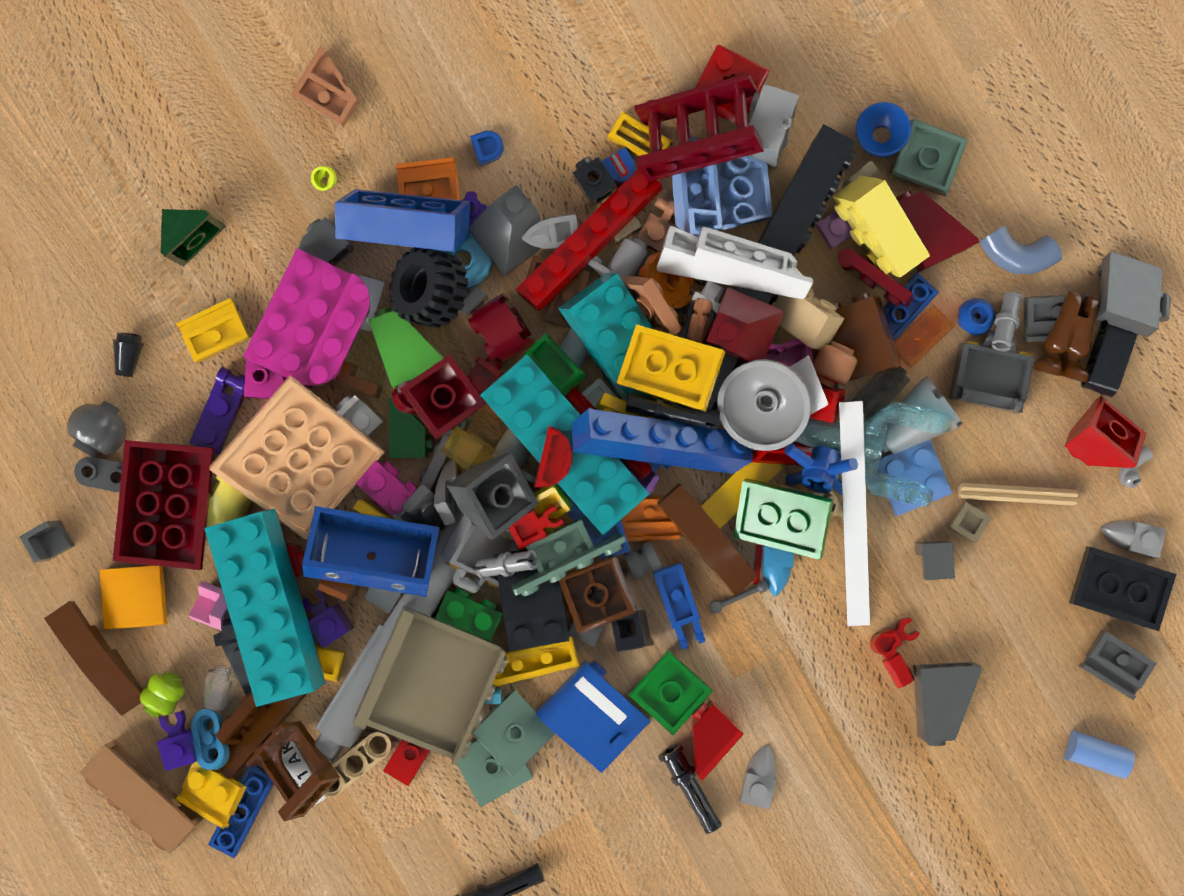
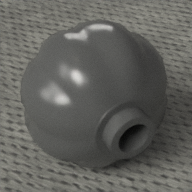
M103 401L101 405L84 404L76 408L71 413L67 422L68 435L76 439L72 446L92 457H95L97 452L108 455L118 450L126 438L125 424L117 415L120 409L106 401Z

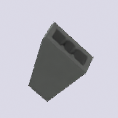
M974 662L913 665L917 735L924 742H927L929 746H944L946 741L956 740L980 677L981 665Z

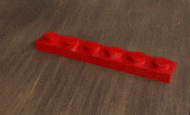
M638 169L516 288L518 295L537 311H540L663 190L662 184L658 180L648 182Z

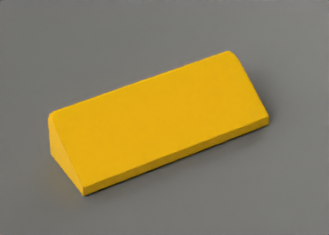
M573 636L569 637L570 641L507 652L505 656L508 657L505 669L502 674H496L492 684L498 687L579 667L580 663Z

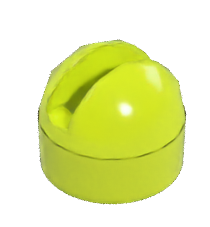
M328 166L317 167L311 174V182L318 190H330L337 183V175ZM329 173L330 176L326 185L322 184Z

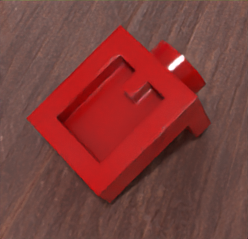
M489 356L486 360L478 357L475 361L476 365L467 376L480 395L504 375L500 371L503 366L497 361L492 360Z

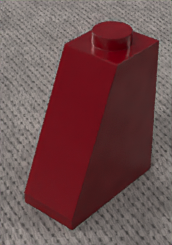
M909 190L895 197L930 255L916 266L918 273L980 243L976 235L922 190L913 195Z

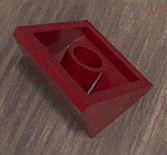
M451 354L400 388L402 394L435 439L456 428L486 405Z

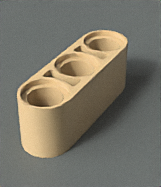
M374 729L335 760L331 765L340 776V785L338 787L331 786L323 796L330 798L339 795L384 759L395 745V736ZM375 736L383 737L387 742V748L378 749L375 747L373 738ZM357 755L362 758L363 767H354L350 762V756Z

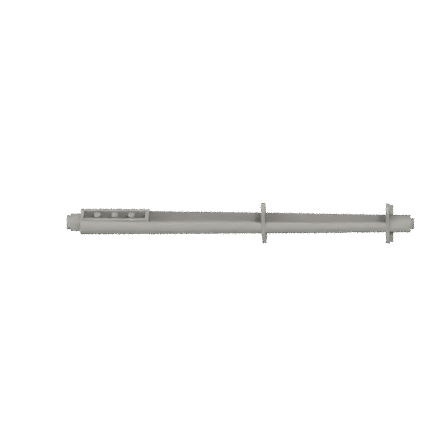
M632 237L631 240L625 238L607 267L602 265L604 261L598 256H595L586 267L601 276L605 273H617L620 278L623 276L636 277L650 255L646 250L648 246L636 237ZM571 328L560 347L581 369L589 353ZM507 428L493 451L470 438L468 443L490 456L488 460L505 453H512L525 479L535 484L536 477L521 469L530 452L509 428ZM459 506L456 509L457 522L446 525L437 539L427 597L403 593L386 622L378 625L315 727L321 732L315 742V746L326 756L331 764L344 747L352 748L363 731L362 728L353 725L354 716L403 605L432 617L453 582L456 569L448 566L445 563L446 560L440 554L464 515Z

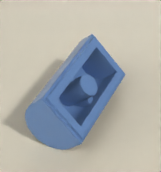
M1075 730L1071 732L1063 757L1068 761L1123 779L1130 775L1135 762L1133 750Z

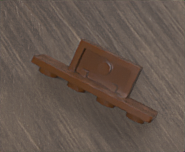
M252 692L248 693L242 699L241 706L234 714H231L222 722L221 729L215 734L222 744L229 745V759L219 769L224 776L234 779L254 755V749L271 736V730L277 724L283 722L307 694L256 707ZM218 752L213 756L214 759H217Z

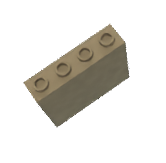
M403 605L356 711L353 725L365 729L366 725L451 758L452 764L457 765L460 757L465 758L469 751L471 741L468 738L472 729L477 730L483 718V713L480 711L484 702H489L494 694L496 685L492 683L496 674H502L508 660V657L505 656L506 651L499 644Z

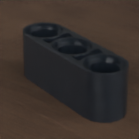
M1107 320L1101 321L1085 367L1090 376L1088 382H1081V387L1113 397L1121 385L1138 334L1110 325Z

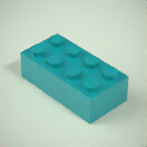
M605 273L558 309L619 399L627 401L629 392L652 397L653 395L617 384L636 324L651 329L653 327L617 273Z

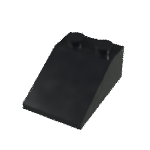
M523 549V550L511 551L510 553H511V554H515V553H520V552H526V551H528V550H527V549ZM537 568L515 572L512 576L508 577L497 575L509 651L570 641L559 580L553 583L547 580L538 585L539 589L536 592L527 596H522V594L515 596L512 590V584L537 573Z

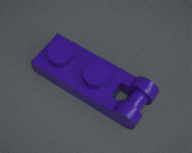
M225 367L219 369L215 378V384L189 442L190 444L197 447L215 448L214 454L220 455L244 400V375L236 376L232 374L230 369ZM227 385L234 387L232 396L224 393Z

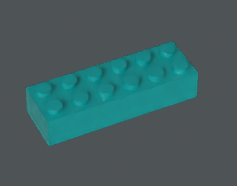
M525 355L480 395L539 463L548 426L560 430L568 439L573 451L572 422L580 414L528 355ZM576 452L572 454V465L568 474L557 483L602 535L649 495L618 458Z
M276 509L261 511L206 527L205 532L256 707L314 692L326 684Z

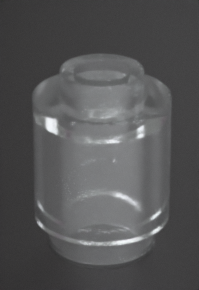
M218 664L215 665V669L208 670L202 695L204 700L203 707L215 711L228 710L229 704L233 702L237 684V677L231 666Z

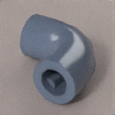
M1006 226L1001 227L979 241L986 255L999 268L1013 274H1035L1050 268L1062 260L1061 250L1051 237L1043 236L1032 244L1022 245L1013 239Z

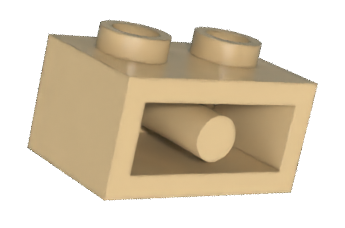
M812 289L809 290L804 299L779 295L773 306L784 310L779 323L781 327L810 348L821 349L823 345L830 344L845 319L835 312L836 306L826 300L821 299L819 301L813 296L815 292Z

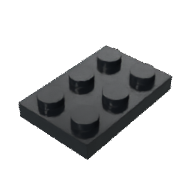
M1086 546L1069 603L1159 631L1176 574Z

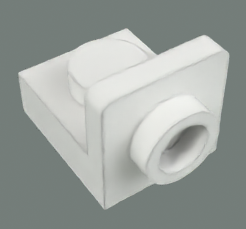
M354 395L352 398L347 396L336 406L339 414L368 437L384 423L359 396Z

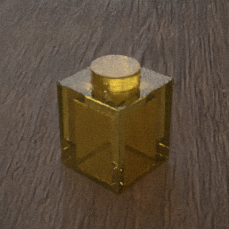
M456 426L441 452L468 470L473 466L493 459L492 455L496 448L469 429Z

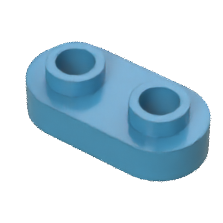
M211 709L200 710L194 715L191 721V730L198 764L204 769L217 770L227 763L230 751L229 745L222 744L215 736L221 729V724L224 721L223 716L218 711ZM210 720L213 721V727L211 730H209L208 723ZM217 749L218 757L214 759L213 753Z

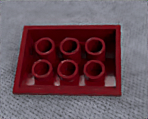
M125 440L113 561L192 570L203 569L206 539L205 528L207 527L212 471L209 470V466L213 463L215 448Z

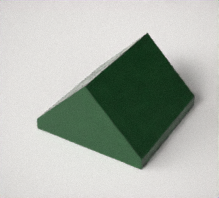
M162 209L160 252L164 257L184 267L226 226L206 210Z

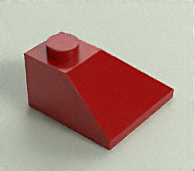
M1100 396L1070 430L1064 447L1068 449L1073 457L1080 459L1087 466L1134 468L1138 464L1146 433Z
M711 699L707 704L703 702L691 715L694 718L691 721L693 764L698 777L702 781L744 735L738 724Z

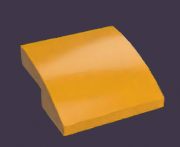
M147 565L99 570L104 629L168 624L163 566Z

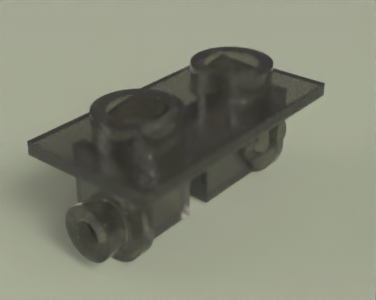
M897 366L877 372L851 401H863V418L870 424L910 382V379L906 376L907 371L903 367Z

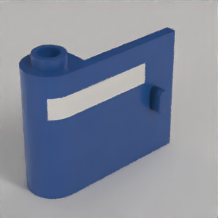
M585 660L537 710L536 714L548 728L602 773L651 721L608 683L604 677L607 671L597 661L593 660L590 663Z

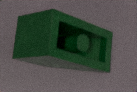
M389 398V458H429V452L434 450V436L429 434L428 428L414 414L401 412L395 407L392 398Z

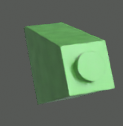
M391 308L381 309L374 313V318L368 319L392 388L395 389L402 382L413 380L443 359L440 353L409 321L401 319L398 313L392 311Z

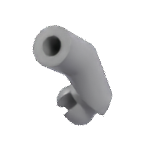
M1142 447L1138 464L1134 468H1120L1118 478L1122 485L1135 488L1140 484L1141 479H1139L1138 467L1153 458V454L1148 447Z

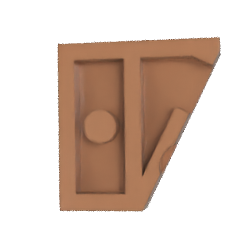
M320 46L291 93V96L344 128L359 102L325 49Z

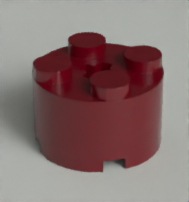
M501 293L473 311L472 317L468 319V322L476 334L481 333L487 343L483 346L490 358L505 363L535 344V341L529 338L532 334L515 306L510 309L506 303L509 298L504 293Z

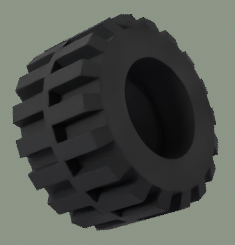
M414 247L411 248L410 252L406 251L402 256V260H398L396 263V269L391 275L392 282L389 283V290H391L389 298L390 302L393 303L392 308L394 312L398 313L401 319L429 327L441 328L442 325L450 324L451 319L455 320L458 316L459 309H463L464 298H467L468 291H466L468 278H465L467 271L462 266V262L451 254L434 249Z

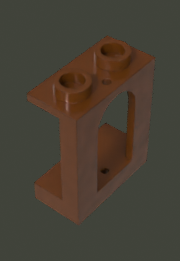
M284 721L277 724L271 730V736L254 749V755L246 763L247 767L261 765L286 801L278 811L284 822L304 817L340 778L326 756L315 746V740L301 721L288 723ZM289 741L296 742L316 769L301 787L298 786L282 761V749Z

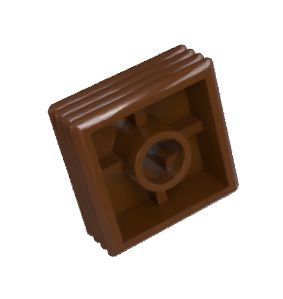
M616 556L605 558L585 568L566 573L567 575L559 580L575 626L580 634L632 615L637 611ZM595 586L599 590L603 589L605 592L601 603L597 599H591L590 594L594 593L593 587Z

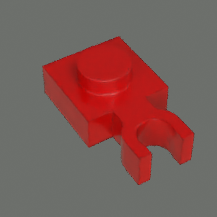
M556 503L548 505L540 514H537L535 508H533L508 528L519 549L546 538L547 531L545 528L558 527L564 524L563 516L557 519L549 517L551 512L557 510Z

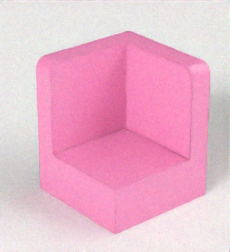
M201 581L198 585L199 597L189 616L195 621L221 630L223 620L230 617L223 591L219 587Z

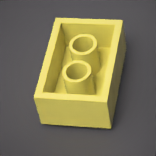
M861 175L832 196L837 204L835 206L837 214L843 221H848L852 228L850 234L853 240L859 246L862 245L867 252L865 259L885 274L889 273L901 278L930 256L885 180Z

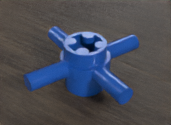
M791 443L784 451L785 454L803 466L802 471L786 476V484L794 486L803 483L807 489L817 493H828L833 488L843 496L842 480L839 479V475L858 468V462L855 458L841 461V455L829 447H814L811 455L808 456Z

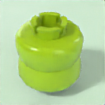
M164 671V674H153L148 681V686L140 694V701L145 705L143 710L155 717H161V714H172L176 709L177 702L185 694V687L180 683L182 679L170 671Z

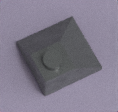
M517 185L496 199L469 228L470 234L504 276L541 249L522 240V236L526 231L540 222L541 218L536 208Z
M505 453L473 466L447 485L460 510L493 540L539 504L512 453Z

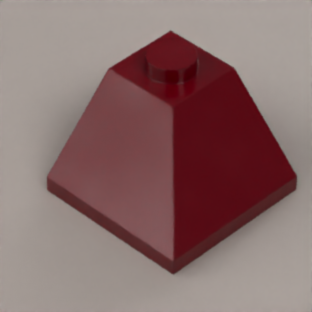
M727 287L704 344L725 351V354L744 362L765 359L784 310Z

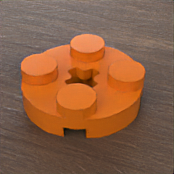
M661 250L649 256L646 264L640 268L639 276L654 279L663 290L662 297L666 303L675 310L686 306L690 302L693 295H689L690 286L694 285V278L657 271ZM667 276H669L671 279L669 283L667 281Z

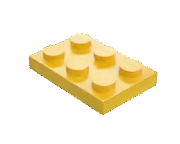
M636 324L617 384L706 412L725 351Z

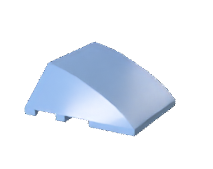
M690 135V142L700 140ZM751 156L672 176L676 226L680 230L694 236H699L703 226L721 231L768 220L773 216L767 163Z

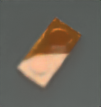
M932 305L894 342L898 357L909 368H912L955 325L935 305Z

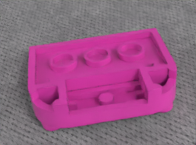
M297 248L243 358L285 378L291 375L305 387L312 388L329 383L339 375L340 369L363 322L368 317L370 311L368 288L355 274H349Z

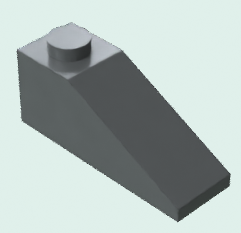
M326 217L322 220L317 219L308 226L307 233L303 236L298 249L333 266H336L354 250L347 240L335 239V226Z

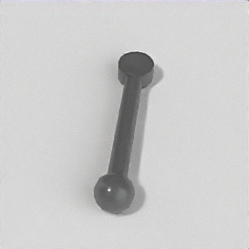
M760 581L757 583V586L739 593L737 596L730 597L721 602L713 601L710 604V609L713 613H719L722 607L756 592H766L768 584L765 581Z

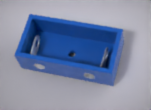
M315 506L302 563L303 576L427 597L439 527ZM374 554L376 558L374 560H369L367 558V555Z

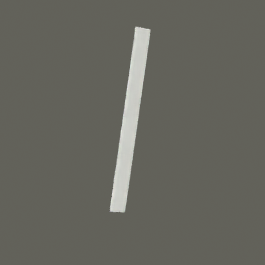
M863 401L839 402L841 461L855 458L858 462L856 470L842 473L847 626L870 625Z

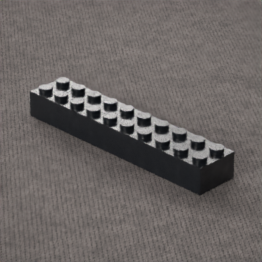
M824 124L822 125L758 241L759 244L791 253L793 256L795 253L800 254L812 236V232L808 231L809 227L814 228L827 206L822 204L823 201L828 202L841 182L837 175L842 176L856 154L851 151L856 141ZM733 287V290L769 305L776 302L779 297L778 294ZM727 354L724 355L707 409H718L717 402L720 388L727 376L739 366L736 364L737 358Z

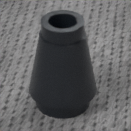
M117 332L116 339H113L115 375L133 377L144 343H141V335Z

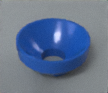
M888 102L876 103L866 108L860 114L855 128L856 138L862 150L871 156L879 158L893 156L908 142L911 133V123L906 112L899 106ZM884 127L889 130L891 137L887 142L879 143L873 138V132L877 128Z

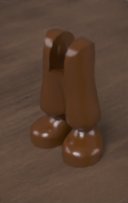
M1072 291L1067 293L1058 318L1045 340V354L1034 362L1032 369L1056 376L1061 375L1081 382H1088L1089 372L1080 365L1079 361L1081 358L1086 357L1090 351L1099 298L1086 296L1081 302V295Z

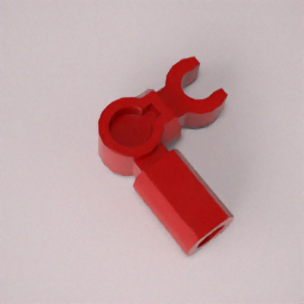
M907 617L900 619L896 623L895 629L889 628L882 633H876L870 640L872 651L882 655L884 658L882 663L897 688L905 687L915 680L901 653L895 651L897 647L902 645V641L915 640L920 635L918 631H913L910 634L905 633V625L912 621L911 618Z

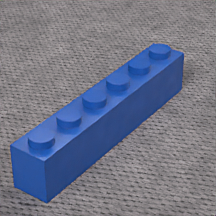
M589 408L572 422L573 452L730 474L736 473L753 461L752 449L737 442L725 429L717 428V430L679 422Z

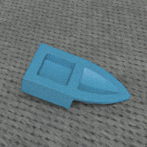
M763 545L762 571L764 580L768 584L770 592L774 596H778L790 577L794 553Z

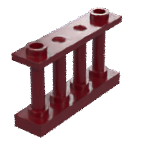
M749 73L736 75L726 80L656 100H649L646 103L634 106V110L641 121L649 126L650 152L637 156L638 168L648 182L764 152L763 141L755 126L748 125L746 98L753 97L755 93H758V89ZM734 102L736 129L719 134L717 106ZM705 110L707 137L690 142L689 114ZM677 118L678 145L662 150L660 122Z

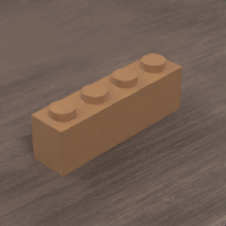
M116 739L105 744L80 772L86 777L85 781L90 787L100 790L108 797V802L112 807L122 810L130 817V822L134 827L144 830L152 837L156 847L164 851L166 850L169 854L185 840L203 819L195 811L175 800L177 795Z

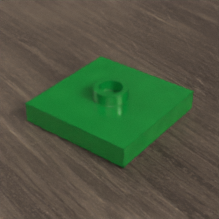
M667 650L628 695L667 731L674 735L713 690L671 651Z

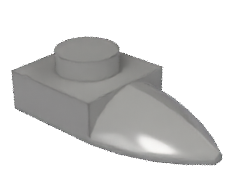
M576 214L544 218L543 221L529 228L522 236V240L534 247L543 249L558 248L578 228Z
M1115 521L1100 528L1104 536L1117 547L1153 558L1160 557L1166 529L1133 521Z
M769 745L759 749L748 764L739 797L741 803L770 809L776 784V767Z

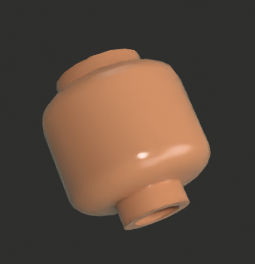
M834 341L830 345H823L813 362V367L816 374L819 375L820 383L831 388L834 387L835 383L840 385L847 384L857 365V359L853 356L854 350Z

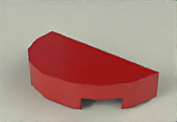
M548 426L534 487H549L559 483L568 474L572 465L573 451L568 439L560 430Z

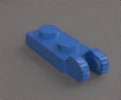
M681 562L652 571L671 627L675 629L681 649L688 648V641L686 635L683 634L681 626L691 622L696 640L699 644L706 642L699 623L700 616Z

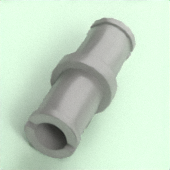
M1007 292L1004 294L1000 313L995 317L996 330L991 346L997 351L1005 352L1011 349L1014 331L1019 327L1020 319L1018 314L1023 297L1018 293Z
M528 550L515 554L503 552L498 557L478 559L476 567L484 566L487 568L476 570V573L480 578L495 575L508 577L512 576L515 572L534 570L537 568L538 562L527 560L537 559V555L533 550Z

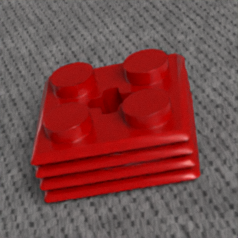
M717 45L695 88L726 80L736 75L749 73L758 89V93H760L770 71L721 45ZM753 97L746 98L747 114L751 111L750 106ZM734 102L717 106L718 116L736 124Z

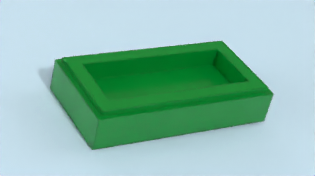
M547 333L524 353L533 360L564 397L586 376Z

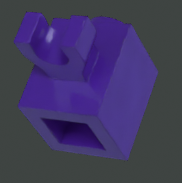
M318 590L315 592L319 597L318 605L311 604L309 598H305L302 602L304 608L315 616L308 623L316 639L324 648L355 627L340 604L337 603L329 608L326 593Z
M184 710L175 713L177 718L176 725L170 723L168 715L158 718L160 726L168 735L157 742L165 771L197 761L191 728L185 730L186 715Z

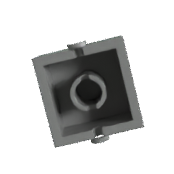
M766 84L763 85L761 94H754L750 106L751 113L749 119L751 121H748V125L755 126L763 141L764 152L749 156L767 163L768 167L776 169L782 150L789 142L788 134L796 115L799 95Z

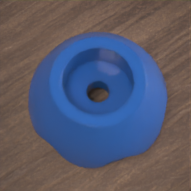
M972 298L965 301L959 307L958 324L969 334L981 335L992 328L995 321V312L988 301L981 298ZM975 314H979V319L975 318Z

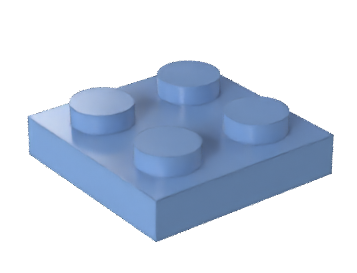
M931 440L899 453H891L873 460L895 516L953 494Z

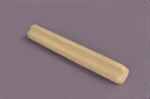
M960 483L958 487L960 499L1074 506L1078 503V491L1074 489Z

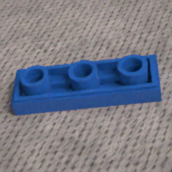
M918 272L903 286L914 295L915 299L911 304L905 307L900 303L896 307L888 302L883 308L893 341L903 333L939 293ZM896 310L901 312V320L895 317L894 313Z
M258 765L248 767L240 781L247 788L234 815H231L228 821L230 823L229 826L226 828L217 826L208 843L209 846L232 858L238 855L274 785L265 770ZM239 807L245 809L246 815L239 812Z

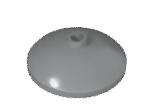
M752 360L738 366L724 380L718 395V411H720V420L726 431L740 444L755 450L771 451L788 446L802 434L811 414L810 394L802 378L790 367L773 360ZM763 396H770L773 400V403H765L763 401Z

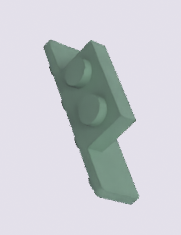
M579 518L548 533L546 538L526 546L527 550H533L537 555V559L532 560L533 562H538V572L512 584V590L515 596L522 594V596L530 595L539 589V584L547 580L550 583L556 582L567 575L566 571L576 566L578 569H582L591 565L594 562L593 558L602 553L608 556L619 551L622 548L621 544L625 543L626 539L619 532L593 545L582 520Z

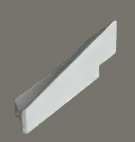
M669 226L657 265V271L799 299L806 297L813 284L811 277L803 276L796 268L798 261L791 253L704 226L699 237Z

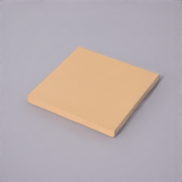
M289 375L209 466V470L265 511L275 508L279 521L307 541L315 506L335 509L355 487L356 482L385 453V450L293 376Z

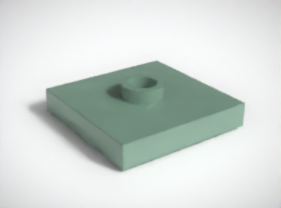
M912 118L910 121L911 133L909 140L898 152L890 176L945 197L949 192L968 139Z
M512 690L502 700L501 704H498L481 721L477 730L473 729L471 731V734L512 777L555 734L540 720L536 711L516 690Z
M477 739L471 742L466 757H460L457 763L480 807L533 778L527 763L513 777L510 776Z

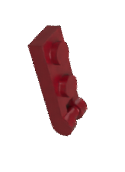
M844 248L839 251L837 260L841 267L846 271L856 270L861 274L859 280L871 289L878 286L886 293L883 297L894 306L898 307L901 303L908 307L915 299L913 293L853 250Z

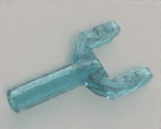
M892 402L876 411L871 418L864 421L865 485L870 493L910 504L929 506L934 492L930 488L925 487L921 482L877 472L888 423L937 434L949 432L954 418L946 413ZM809 418L806 428L793 443L810 447H829L841 454L840 422L830 423Z

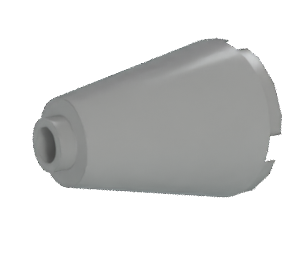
M926 376L921 379L876 430L879 436L875 440L885 453L891 450L893 454H896L963 425V423L946 399L936 389V386Z

